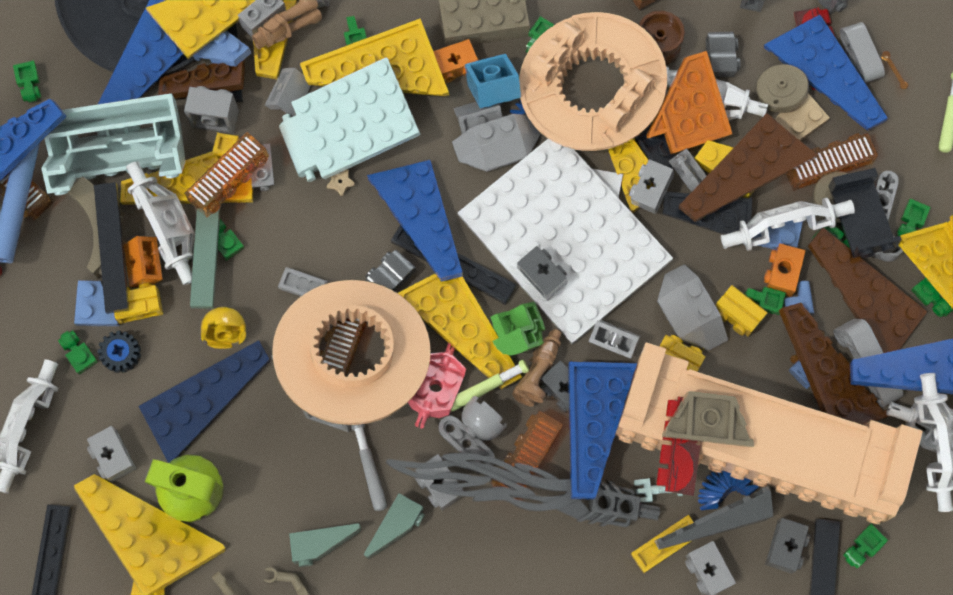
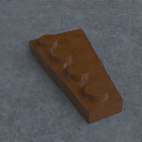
M245 59L236 67L226 65L225 63H212L209 65L203 63L197 65V68L192 71L183 70L162 77L159 81L158 95L172 93L174 99L188 96L189 87L197 88V86H203L214 91L220 89L227 91L242 90L244 88Z

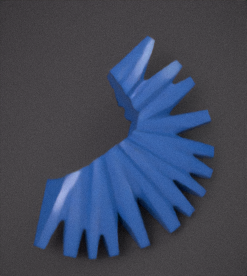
M722 471V473L717 472V474L711 472L712 476L708 475L706 477L711 484L702 482V485L707 490H699L701 494L698 497L702 499H698V502L705 504L700 507V510L718 509L720 503L729 493L737 491L741 495L748 496L757 490L759 486H748L752 480L744 478V480L735 479L730 476L731 473Z

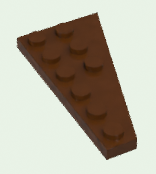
M766 113L679 205V209L696 222L728 203L738 200L745 194L751 193L778 179L781 175L797 169L800 165L814 160L818 155Z
M821 228L808 244V248L820 266L825 268L832 279L831 282L835 288L839 289L843 295V300L855 318L863 319L869 324L883 353L899 350L927 311L862 258H853L851 250L825 228Z
M801 302L778 310L821 412L861 425H865L870 420L877 422L890 417L887 415V411H883L876 401L878 399L873 393L870 394L864 386L851 385L850 364L841 353L838 354L831 344L833 342L828 336L825 337L817 328L818 323Z

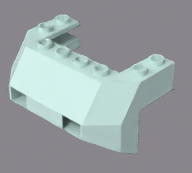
M172 93L62 110L67 117L44 138L48 158L41 169L47 194L63 195L68 193L76 178L82 176L86 179H92L99 174L113 176L118 174L119 171L125 170L129 173L126 166L139 161L141 168L148 167L150 170L160 168L159 176H166V178L179 176L185 165L182 128L176 100ZM153 123V127L140 129L142 124ZM97 131L98 134L97 136L78 138V134Z

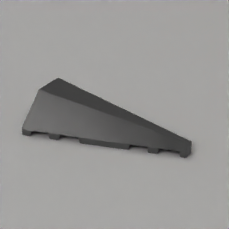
M766 486L752 495H748L739 501L696 520L686 527L655 540V543L660 550L764 522L773 517L771 490L769 486Z

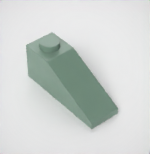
M399 493L367 547L364 556L368 559L372 558L412 531L415 525L419 527L425 516L422 513L424 510L423 506Z
M360 524L289 533L292 562L295 564L299 563V567L313 565V561L320 560L361 531Z

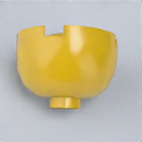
M215 308L209 311L201 322V340L207 341V345L212 348H232L231 343L239 341V344H241L246 338L245 321L240 313L232 308Z

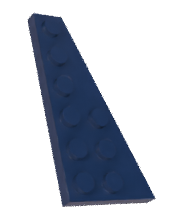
M259 340L139 405L168 463L177 458L184 450L186 451L193 440L206 430L224 411L234 397L236 398L241 393V390L270 362Z

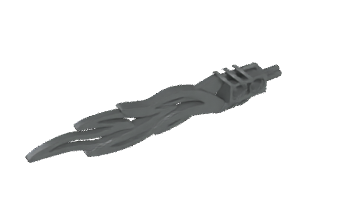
M468 453L444 454L442 458L446 461L433 463L386 460V463L393 469L414 478L465 481L467 483L432 484L430 488L444 494L474 497L472 499L474 502L506 501L528 511L556 509L577 519V522L590 520L588 524L600 522L599 526L602 527L607 524L628 527L631 521L637 520V517L658 521L660 516V507L640 503L641 497L635 496L633 489L617 486L609 480H606L607 483L601 480L596 498L589 499L587 509L580 499H571V479L559 480L541 469L521 463H516L513 467L492 457ZM473 461H482V462L490 463V464L496 465V466H498V467H500V468L493 467V466L486 465V464H482V463L473 462ZM460 467L484 476H472L462 473L421 474L406 468L435 469ZM529 471L534 472L543 478L533 476ZM491 479L507 486L475 491L450 490L484 485ZM519 484L542 490L565 492V494L552 497L535 496L533 491ZM621 491L628 492L630 495L623 494ZM600 496L607 500V507L605 509L600 508L598 505ZM514 498L536 500L543 504L528 503ZM622 501L629 504V512L627 514L621 511L620 505ZM617 518V519L626 520V522L624 523V522H619V521H614V520Z

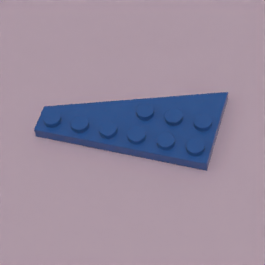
M149 0L146 7L166 0ZM146 8L98 104L141 98L184 55L147 12Z
M821 15L764 44V48L776 55L783 64L786 63L801 69L807 76L809 85L819 93L826 95L834 105L841 107L848 113L849 117L867 131L887 121L884 111Z
M48 99L27 110L26 114L18 118L13 117L7 120L8 123L0 126V181L67 117L54 100Z
M431 160L367 175L369 182L378 191L382 200L386 202L394 217L407 235L411 237L417 249L424 255L427 263L440 281L462 277V269Z
M953 339L854 359L850 363L851 385L923 391L920 375L935 373L937 393L953 394Z
M569 362L571 499L596 498L637 363Z

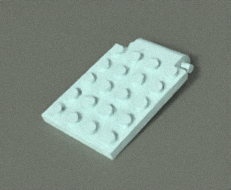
M387 57L292 101L296 116L291 117L290 114L283 115V122L279 125L298 176H306L308 182L316 179L314 172L318 170L321 177L327 179L421 135Z

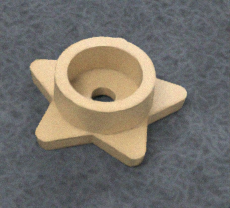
M346 169L331 176L332 180L327 184V189H334L338 191L340 196H343L349 187L355 185L349 179V170Z

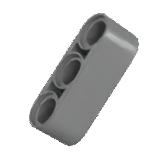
M859 22L841 28V41L850 61L863 81L867 83L884 77V66L864 23Z

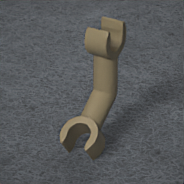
M271 567L265 569L267 572H274L273 579H264L266 583L274 584L277 581L291 582L298 595H310L296 573L277 572Z
M219 571L212 576V579L224 595H236L226 578Z

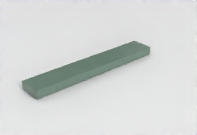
M199 180V183L213 196L211 197L199 186L198 190L209 200L207 201L198 193V197L205 204L203 205L199 200L197 202L190 307L214 309L222 183L218 180H213L221 187L219 189L210 180H205L217 191L215 193L202 180Z

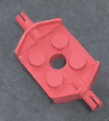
M449 343L445 352L430 353L426 377L419 390L408 401L410 407L419 413L415 426L419 427L420 425L421 429L424 428L427 418H442L450 414L466 373V368L453 356L455 348ZM436 384L439 385L442 388V390L439 392H434L430 389V386Z

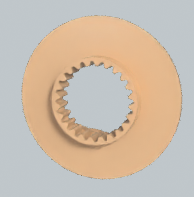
M603 12L573 15L544 32L529 49L519 75L520 99L524 111L533 126L551 141L567 148L582 151L613 148L638 136L658 114L667 89L665 60L652 36L641 26L627 18ZM597 56H600L601 61L608 58V63L614 62L616 68L620 67L624 85L617 91L614 100L612 99L604 109L600 107L598 112L591 109L589 113H586L585 108L578 111V106L572 107L571 101H567L565 94H563V76L568 75L567 69H573V63L579 65L580 59L586 62L588 57L595 60Z
M336 281L321 285L305 293L285 312L278 324L273 340L274 369L283 390L289 398L310 415L327 422L343 425L372 423L389 417L401 409L421 387L430 362L428 332L415 308L391 289L367 281ZM349 318L351 322L359 319L361 324L368 321L369 327L375 325V331L380 332V337L384 339L385 346L384 357H381L380 365L375 364L374 371L368 369L367 375L359 372L358 377H355L353 373L345 377L344 372H340L337 375L334 368L328 370V364H323V358L319 356L318 348L322 337L330 330V324L337 326L338 320L345 323L346 319Z

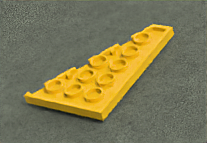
M421 18L300 63L308 85L326 86L387 57L403 93L435 96L449 95Z
M95 474L74 485L78 496L143 595L157 593L225 552V547L220 542L176 520L165 512Z

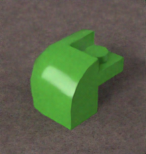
M535 301L522 304L510 311L498 313L490 317L493 328L499 337L492 342L503 354L515 355L527 352L544 343L542 341V331L545 330V326Z

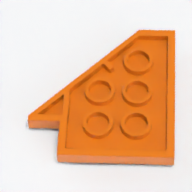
M707 51L683 59L664 98L663 104L646 135L648 139L664 133L670 154L706 143L707 140L713 141L732 134Z

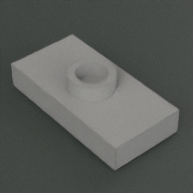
M286 267L278 289L301 297L314 288L328 284V282Z

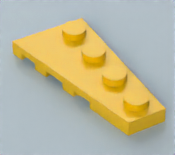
M631 139L622 145L609 148L608 151L617 175L623 174L621 187L630 211L634 213L640 207L632 204L629 193L632 186L638 184L641 178L638 176L643 164L647 165L648 159L635 140ZM653 182L651 185H646L648 190L651 187H655Z

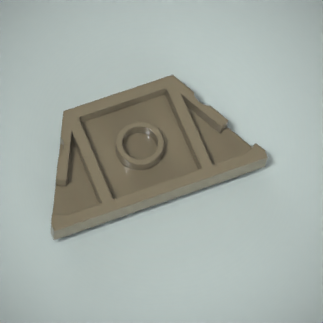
M694 391L686 392L662 433L664 438L754 447L753 439L749 438L745 427L747 424L739 411L740 407L735 396Z

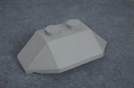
M511 114L470 128L452 141V145L459 163L488 172L524 159L533 150L540 137V132L533 126L527 115Z
M686 265L666 273L657 302L677 337L683 342L703 348L706 351H710L727 342L728 337L721 315L699 277Z

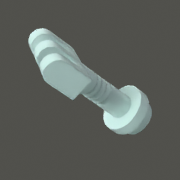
M650 478L634 480L635 486L644 485V488L635 490L636 495L645 494L644 498H640V503L642 504L653 502L652 495L664 492L672 493L666 492L664 486H651Z

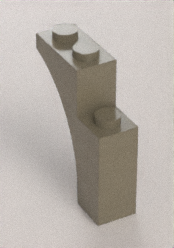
M82 176L68 193L86 211L90 219L94 238L92 255L87 269L99 279L102 276L94 185ZM120 208V217L122 223L125 214Z

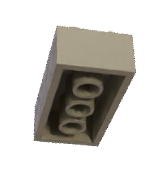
M439 0V12L445 47L468 39L471 45L529 37L530 24L525 0Z

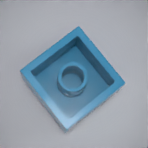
M506 54L465 64L467 85L479 108L490 107L494 104L521 98L519 75Z

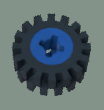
M118 330L116 333L110 332L108 337L104 336V341L99 343L100 349H98V354L100 355L99 360L107 369L115 373L127 372L126 370H132L133 366L139 363L141 347L132 335Z

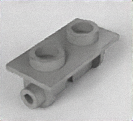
M270 144L256 145L260 150L254 146H249L256 152L254 154L249 150V154L252 156V158L249 157L252 188L260 187L261 191H267L269 186L274 185Z
M687 148L669 160V163L691 192L707 176Z

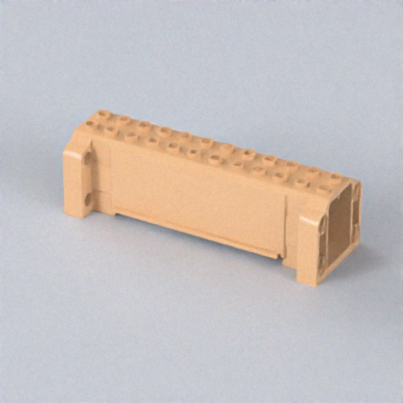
M645 343L637 361L615 436H618L620 441L632 444L634 441L640 443L642 448L650 451L655 449L661 450L662 444L671 445V442L662 440L665 421L671 420V418L666 417L668 400L677 401L678 396L684 397L688 391L735 396L740 407L739 411L747 424L745 427L749 438L753 439L754 447L701 442L700 445L698 441L696 445L700 446L698 465L700 463L707 465L709 470L718 473L722 471L731 473L730 476L735 479L744 480V478L753 480V484L760 487H766L767 485L776 488L775 491L781 494L789 495V493L799 495L798 499L806 502H812V500L820 502L821 506L827 509L834 510L835 507L844 510L843 513L848 516L857 517L860 515L866 517V521L873 524L884 523L896 516L907 494L923 431L903 424L894 428L870 420L865 425H861L690 369L686 370L689 361L665 354V348Z

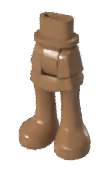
M299 0L295 6L279 14L276 13L272 18L268 19L264 23L263 28L259 27L258 32L252 35L257 49L260 50L264 46L270 47L275 43L284 41L285 38L292 37L291 33L320 22L322 14L317 9V1ZM303 14L302 16H300V17L297 18L296 20H294V21L288 23L290 20H292V19H294L295 17H297V16Z
M554 329L550 331L549 335L542 340L544 343L536 348L533 357L529 359L532 362L529 372L524 375L512 393L515 400L529 407H533L535 402L543 403L546 394L539 387V382L542 375L551 368L553 361L556 359L558 348L561 345L559 339L562 333L559 330Z

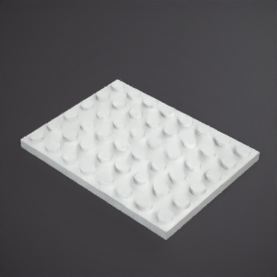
M550 139L544 141L458 212V216L529 297L535 301L537 306L572 345L592 329L597 320L605 318L673 260V257L574 149L561 146ZM536 246L541 250L545 249L551 255V261L554 265H560L567 273V284L547 301L517 269V262ZM539 269L540 274L544 273L547 275V269L544 271Z

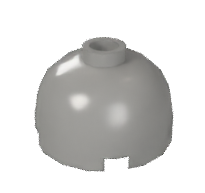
M473 396L463 408L462 422L466 427L464 432L473 440L476 437L486 441L495 439L507 428V424H501L502 417L484 401L481 404L476 402L478 397Z

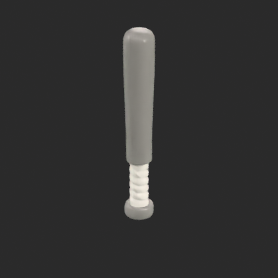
M365 424L351 425L360 446L359 454L373 508L375 511H382L387 508V503L371 449L367 444L363 429Z

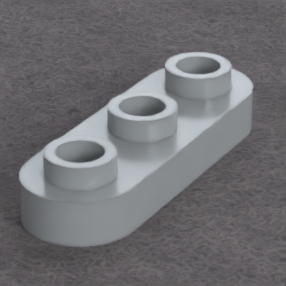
M447 416L440 421V435L459 453L495 458L494 453L479 438L476 437L473 440L464 432L466 427L459 419L454 416ZM449 425H452L455 428V430L451 433L446 431V428ZM464 441H469L471 446L464 448L462 444Z

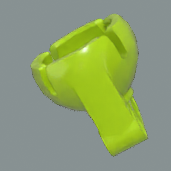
M197 455L180 456L169 463L153 459L145 479V483L156 488L157 500L164 512L178 521L185 522L201 520L202 516H208L215 511L222 499L224 487L222 477L219 475V471L214 464ZM186 476V483L180 487L176 486L177 478Z

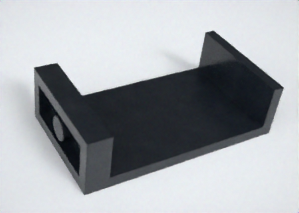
M876 168L833 177L828 185L834 204L851 200L855 212L839 217L853 258L860 256L868 258L881 251L883 253H890L896 250V247L902 240L900 236L893 237L874 185V181L878 177Z

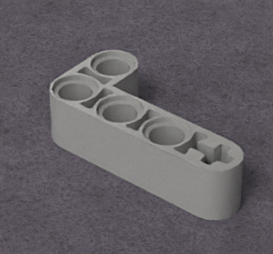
M892 171L882 172L874 183L880 200L885 204L882 207L887 220H889L899 181L898 176ZM898 245L895 250L896 253H883L881 251L871 257L892 262L899 257L903 250Z
M852 319L833 330L837 342L842 347H848L854 359L883 353L871 327L863 319ZM868 386L871 393L878 399L876 402L881 407H885L891 401L894 402L903 397L902 389Z

